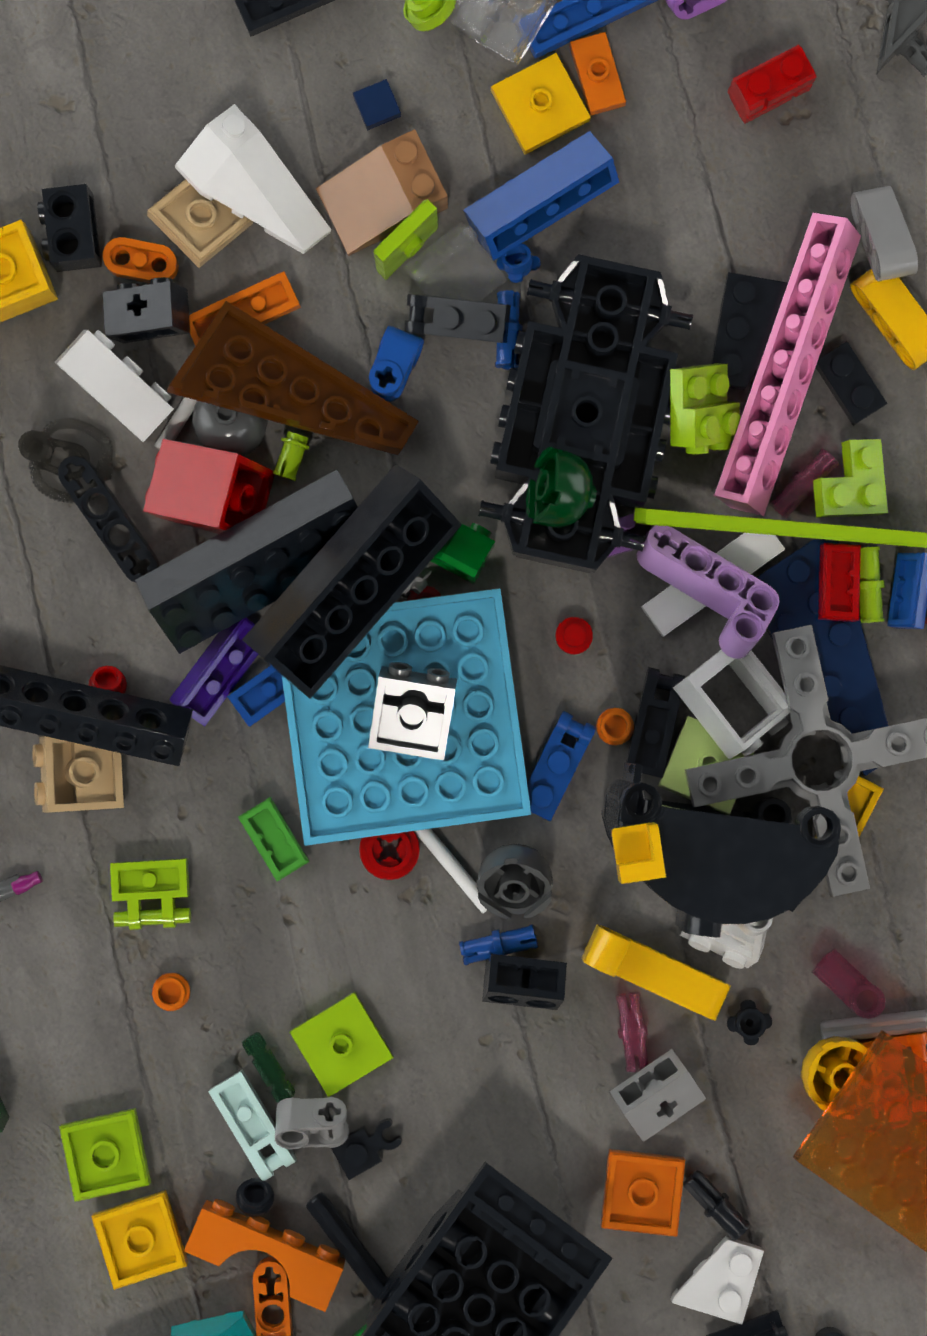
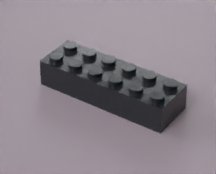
M395 464L242 640L287 681L311 699L462 524L421 479Z
M335 470L139 577L135 581L148 611L178 653L181 654L275 602L358 506L338 470Z

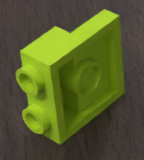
M714 363L670 369V446L686 447L687 454H707L709 449L728 450L731 448V441L735 437L741 416L740 402H727V392L729 389L728 364Z

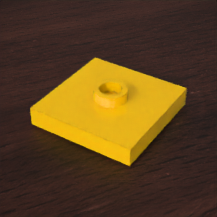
M557 53L491 86L490 91L524 155L590 122L591 117Z
M166 1190L93 1213L91 1216L114 1290L186 1267L189 1263Z

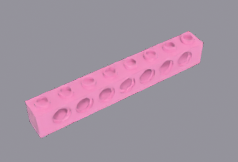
M812 213L714 494L715 497L730 508L761 516L765 514L861 235L848 218Z

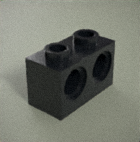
M80 184L42 189L43 202H38L37 208L41 225H46L47 238L42 239V252L45 261H50V264L57 272L101 267L94 195L88 185ZM74 204V210L71 215L58 217V211L63 205ZM67 241H78V248L75 252L71 254L62 253L63 245Z
M491 954L485 964L482 1002L558 1010L565 998L567 963Z

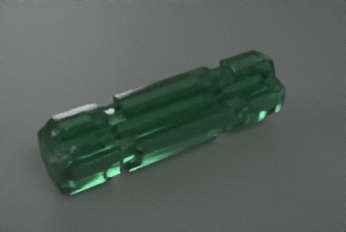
M253 1033L243 1040V1048L248 1056H253L252 1063L266 1086H271V1094L276 1102L279 1103L285 1098H292L295 1094V1089L289 1080L285 1081V1073L272 1051L265 1048L267 1043L261 1033Z

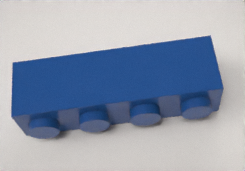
M589 131L549 157L539 161L517 177L510 179L493 192L478 199L463 211L473 235L494 261L619 183V178L613 157Z

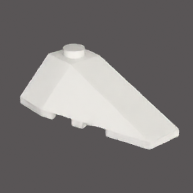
M235 104L204 127L175 165L178 172L200 195L210 201L215 199L231 208V213L240 218L245 216L264 227L266 233L302 254L306 253L331 232V228L265 137Z

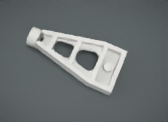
M773 918L748 924H722L721 935L717 938L688 934L681 931L680 936L688 939V944L703 952L711 950L723 956L722 960L732 967L739 969L749 968L758 962L764 948L766 932L771 926Z

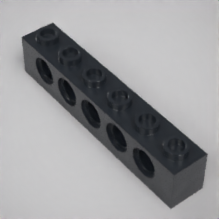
M0 665V726L180 766L188 738L193 709Z

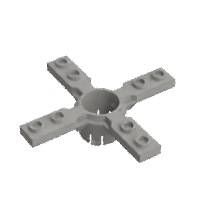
M812 625L772 633L793 728L780 739L777 746L778 750L685 769L692 806L699 807L787 787L797 796L809 800L810 807L820 806L834 811L840 819L841 833L838 854L826 875L829 895L834 897L870 889L855 817L850 809L847 792L856 783L860 771L927 758V718L852 734L842 724L830 719L827 706L828 696ZM816 731H821V733L828 735L832 740H837L836 745L840 752L843 769L834 772L835 779L832 781L833 785H827L825 782L819 785H811L809 788L795 775L792 753L797 747L796 743L802 737L815 735ZM816 814L812 818L816 836L819 838L826 832L827 822L821 814Z

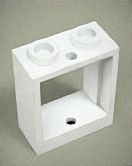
M721 649L673 687L728 759L740 753L744 757L749 756L763 745L760 737L766 732H769L772 736L789 723L786 718L789 714L785 692L752 650L746 657L737 659L727 656ZM728 664L768 714L741 738L701 688L703 684Z

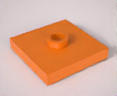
M609 1149L601 1228L677 1237L685 1158Z

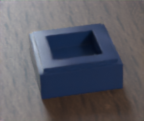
M387 79L352 93L367 131L401 117L400 109Z

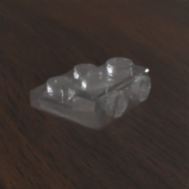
M456 0L455 8L451 13L453 17L451 23L460 33L519 65L557 0Z

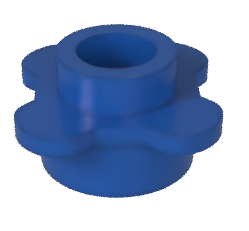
M521 243L509 252L501 255L497 259L496 264L499 270H504L508 274L511 282L519 283L530 271L537 270L541 262L538 256L531 255V251L526 244Z

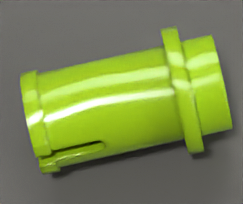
M287 431L286 437H281V441L284 443L273 474L296 481V475L304 451L310 448L307 445L309 438Z

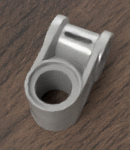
M292 1097L281 1100L276 1108V1144L285 1149L306 1147L333 1148L342 1145L349 1135V1128L346 1122V1105L343 1101L334 1097L314 1099ZM330 1107L333 1108V1115H330ZM332 1129L333 1137H329L328 1130Z

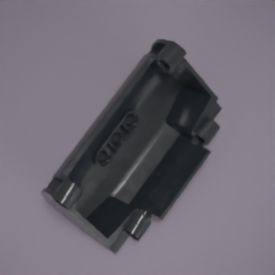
M624 762L622 779H616L609 785L605 796L604 811L601 810L605 831L612 847L611 831L613 828L651 822L658 824L666 878L642 882L664 901L677 909L675 925L683 932L716 938L721 935L722 924H748L769 920L790 910L810 895L827 875L838 854L841 833L840 819L834 811L820 806L806 807L798 813L795 823H792L790 807L785 801L774 797L759 800L752 812L731 810L729 815L707 806L693 807L692 804L662 801L661 795L655 787L640 782L642 765ZM643 790L649 793L651 799L643 797ZM775 804L779 807L781 817L778 822L763 819V812L767 806ZM821 814L827 822L826 832L819 838H812L807 831L808 821L812 816Z

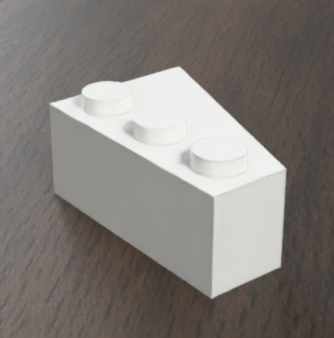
M83 330L54 363L73 378L136 437L144 442L174 410L167 403L172 397L156 382L151 387L139 377L144 371L128 356L121 361L111 351L115 344L101 331L97 330L92 334L89 330Z

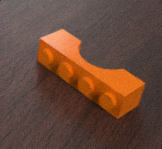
M215 1199L214 1202L206 1200L184 1252L216 1266H220L227 1258L241 1251L258 1250L265 1252L277 1259L285 1269L289 1279L291 1298L326 1312L345 1264V1259L340 1257L338 1250L324 1244L316 1247L304 1242L305 1237L293 1230L285 1229L284 1232L271 1228L269 1227L270 1222L263 1217H246L234 1212L235 1207L223 1200Z

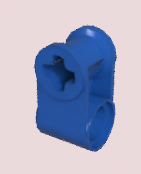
M390 325L387 327L369 373V381L373 393L387 402H393L400 398L411 371L415 368L424 345L423 338ZM388 376H392L394 384L388 383L385 388H382L379 379L386 380Z

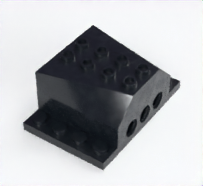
M484 1162L463 1192L458 1189L432 1216L389 1276L366 1318L367 1327L361 1336H559L613 1258L487 1162Z

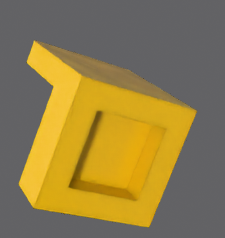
M651 822L612 829L611 834L618 881L621 884L666 878L657 823Z

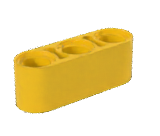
M870 269L850 283L854 297L904 364L910 369L916 370L926 363L927 314L900 278L878 282L874 277L872 269Z

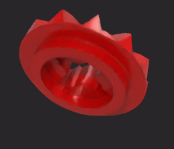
M414 831L361 838L359 846L360 858L364 867L375 877L384 880H395L407 875L416 865L420 852L419 841ZM378 837L389 843L397 840L399 837L402 838L396 849L399 857L402 859L401 862L391 856H388L386 859L383 858L380 862L377 861L381 856L380 853L383 851V847L380 845L381 842L377 839Z

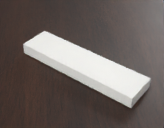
M743 533L716 554L752 574L784 551L785 548L776 535ZM672 585L641 606L662 637L706 607Z

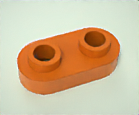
M118 237L109 241L103 250L105 266L113 275L120 278L150 283V280L153 278L165 277L174 279L178 273L179 265L175 254L170 248L161 244ZM122 254L130 255V260L125 265L118 264V258ZM159 261L166 262V268L162 272L154 271V265Z

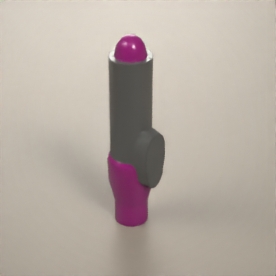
M39 871L23 876L16 874L0 881V902L15 895H20L33 886L42 883L43 879Z

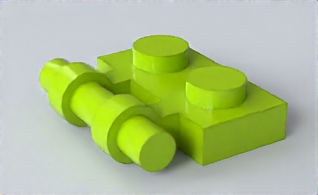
M188 858L110 863L112 901H127V911L114 912V927L129 926L130 930L142 929L143 925L163 924L164 928H174L177 923H191V909L176 908L175 898L190 896ZM161 899L162 909L142 910L141 900Z

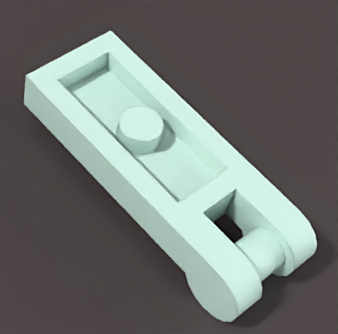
M243 1069L208 1091L262 1181L274 1176L273 1171L283 1165L288 1167L297 1161L292 1149H285L276 1144V1124ZM271 1144L275 1153L265 1158L260 1149Z

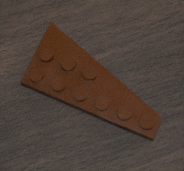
M225 301L167 389L168 393L394 455L400 454L419 422Z

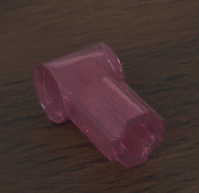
M834 948L811 971L855 1015L871 1019L880 1015L884 1010L886 1001L883 992L868 981ZM863 990H870L874 997V1003L871 1008L862 1011L857 1006V996Z

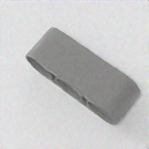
M889 185L853 192L851 194L853 220L857 231L861 235L860 239L875 279L879 282L917 274L918 257L916 248L892 187Z

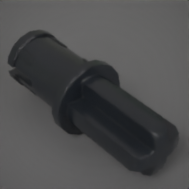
M700 1171L692 1172L683 1182L684 1188L705 1209V1216H712L732 1240H737L748 1230L750 1222L745 1220L728 1201L729 1196L726 1193L721 1194Z

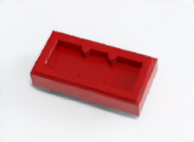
M823 543L820 545L818 620L851 622L859 620L861 545Z

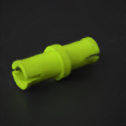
M880 547L861 548L859 600L861 623L884 622L881 588H885V580H881Z

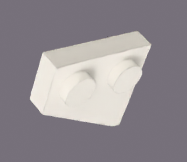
M725 1236L713 1249L712 1255L708 1259L703 1260L693 1270L694 1274L679 1290L676 1288L671 1295V1302L743 1324L764 1253L763 1248L741 1240H732L730 1237Z

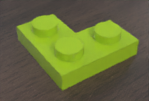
M881 439L847 440L841 442L844 477L813 480L816 518L887 514L888 507Z

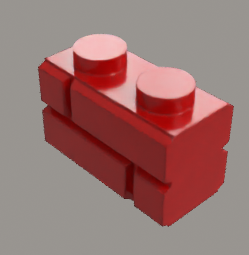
M797 45L733 78L728 94L741 120L746 124L790 101L793 96L798 97L808 92L817 76L802 47Z

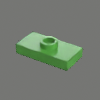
M272 797L238 816L276 881L281 880L310 862Z

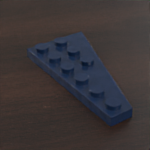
M814 539L756 577L771 586L777 592L780 601L766 631L773 640L772 633L812 625L828 696L827 706L830 719L842 724L852 734L889 726L860 618L855 622L818 620L820 545L823 543L839 544V541ZM877 768L860 771L862 776H866Z

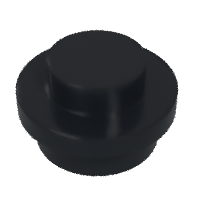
M251 1178L244 1181L236 1192L237 1207L247 1216L258 1217L266 1214L274 1202L272 1187L260 1178Z

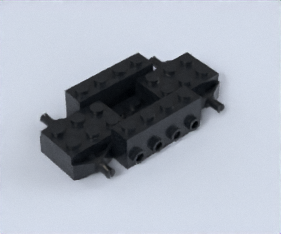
M578 254L557 281H553L552 284L530 279L527 295L549 299L552 302L558 327L528 321L526 332H518L514 353L521 354L518 369L510 368L506 390L513 391L510 406L502 405L498 427L505 428L502 443L494 442L490 464L497 465L495 479L523 484V486L511 501L504 503V505L482 500L478 516L501 520L500 522L504 523L512 554L517 558L585 573H594L616 547L620 548L621 546L643 551L644 544L641 543L645 542L646 536L624 532V528L620 527L615 505L634 509L635 507L643 508L647 498L654 499L659 477L653 476L652 473L655 461L662 462L667 440L660 438L663 424L670 425V402H668L670 394V369L682 368V366L676 365L678 353L647 346L663 326L667 327L669 325L690 330L693 314L671 310L672 306H668L661 272ZM590 403L597 409V418L593 422L585 423L578 419L576 409L580 404ZM548 447L564 450L579 456L588 465L593 478V486L596 487V499L590 509L587 508L582 517L576 522L560 528L533 523L534 519L528 518L526 513V496L529 480H535L537 483L538 474L541 469L534 466L541 453Z

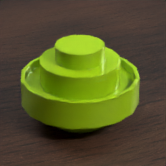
M405 0L404 16L416 30L423 32L433 30L451 15L455 8L456 0Z

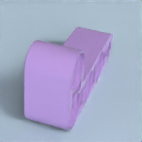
M654 526L648 532L645 542L642 543L644 544L643 551H637L639 564L648 572L727 618L728 621L719 637V646L729 657L737 659L746 657L765 633L779 606L780 601L777 592L768 584L670 526Z

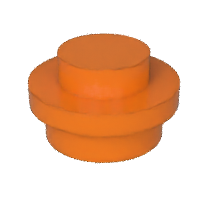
M607 709L598 717L596 723L597 734L602 741L609 745H621L627 742L633 734V719L623 709Z
M166 973L160 976L152 988L154 1002L158 1007L166 1011H176L182 1008L188 1002L191 993L188 981L178 973Z

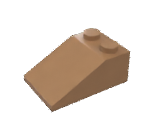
M415 129L380 145L316 188L348 256L385 239L424 200L428 199L437 207V214L448 209V195Z

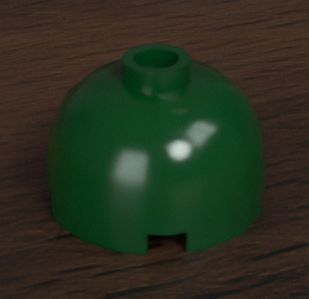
M553 447L545 449L534 466L541 469L538 474L537 483L535 480H529L526 496V513L528 518L534 519L533 523L560 528L576 522L582 517L587 508L590 509L596 499V487L593 486V478L588 465L579 456Z

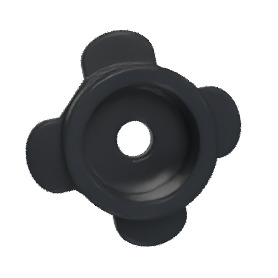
M749 999L740 1003V1010L736 1015L730 1016L727 1019L728 1029L731 1032L739 1033L747 1045L757 1044L759 1037L764 1034L766 1029L772 1026V1017L768 1013L760 1012L756 1008L755 1002ZM748 1019L753 1020V1024L751 1026L746 1025V1021Z

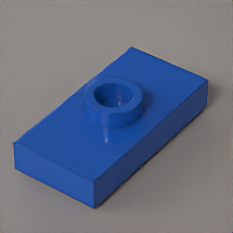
M897 553L887 626L896 629H924L927 610V553Z

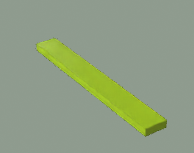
M635 507L634 521L646 525L927 548V532Z

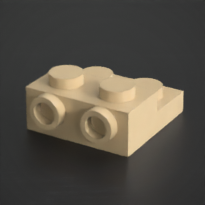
M46 736L39 737V744L33 745L32 749L34 767H41V782H36L34 785V798L36 805H42L43 812L124 808L121 753Z

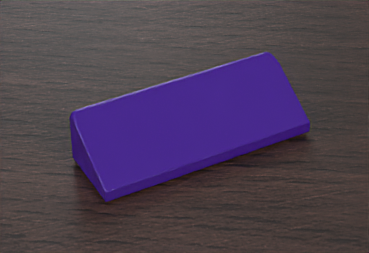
M244 618L219 632L169 699L170 702L176 706L193 709L192 718L205 727L258 656L242 640L255 624L249 619Z

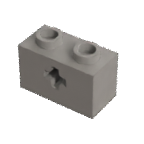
M670 1049L609 1091L643 1142L706 1099L673 1049Z

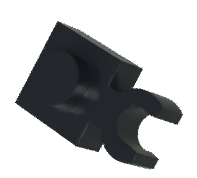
M391 1118L380 1121L374 1133L369 1135L365 1126H362L350 1133L348 1139L342 1145L331 1148L348 1180L382 1162L383 1158L379 1150H393L402 1143L401 1136H397L393 1140H387L383 1137V1130L389 1128L393 1123Z

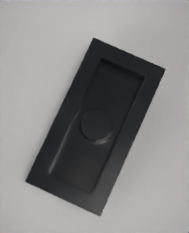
M847 341L818 359L817 371L853 426L887 404Z

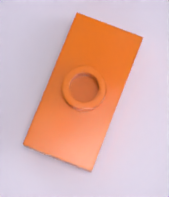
M606 32L571 41L569 47L589 115L592 116L624 107L626 99Z

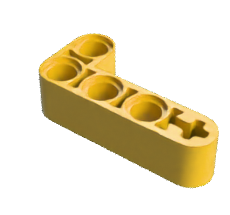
M600 924L596 925L581 958L585 964L613 977L618 976L716 1021L731 988V985Z

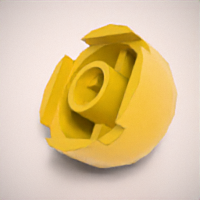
M832 1036L820 1040L809 1049L802 1062L801 1078L806 1093L815 1105L831 1115L847 1117L854 1115L853 1112L861 1107L867 1108L873 1103L881 1085L882 1073L880 1066L877 1065L874 1054L865 1045L849 1037Z

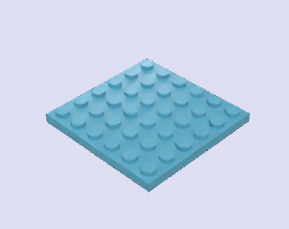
M500 588L395 602L311 699L282 676L304 846L531 815ZM391 662H403L411 665L413 672L427 674L428 669L439 668L448 671L450 678L457 679L444 761L368 748L381 666L389 667Z

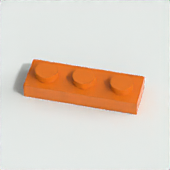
M283 271L190 314V336L196 346L225 301L264 325L301 308Z

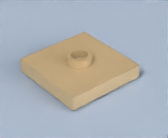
M186 179L147 211V216L198 268L203 266L253 224V221L245 216L240 218L231 213L232 209L215 199L210 201L200 195Z

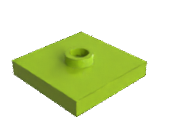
M428 199L424 200L374 249L376 270L385 280L408 258L413 257L422 248L424 242L438 229L437 207Z
M355 991L289 1032L328 1097L394 1058V1055Z
M136 1108L64 1123L59 1126L75 1202L151 1184Z

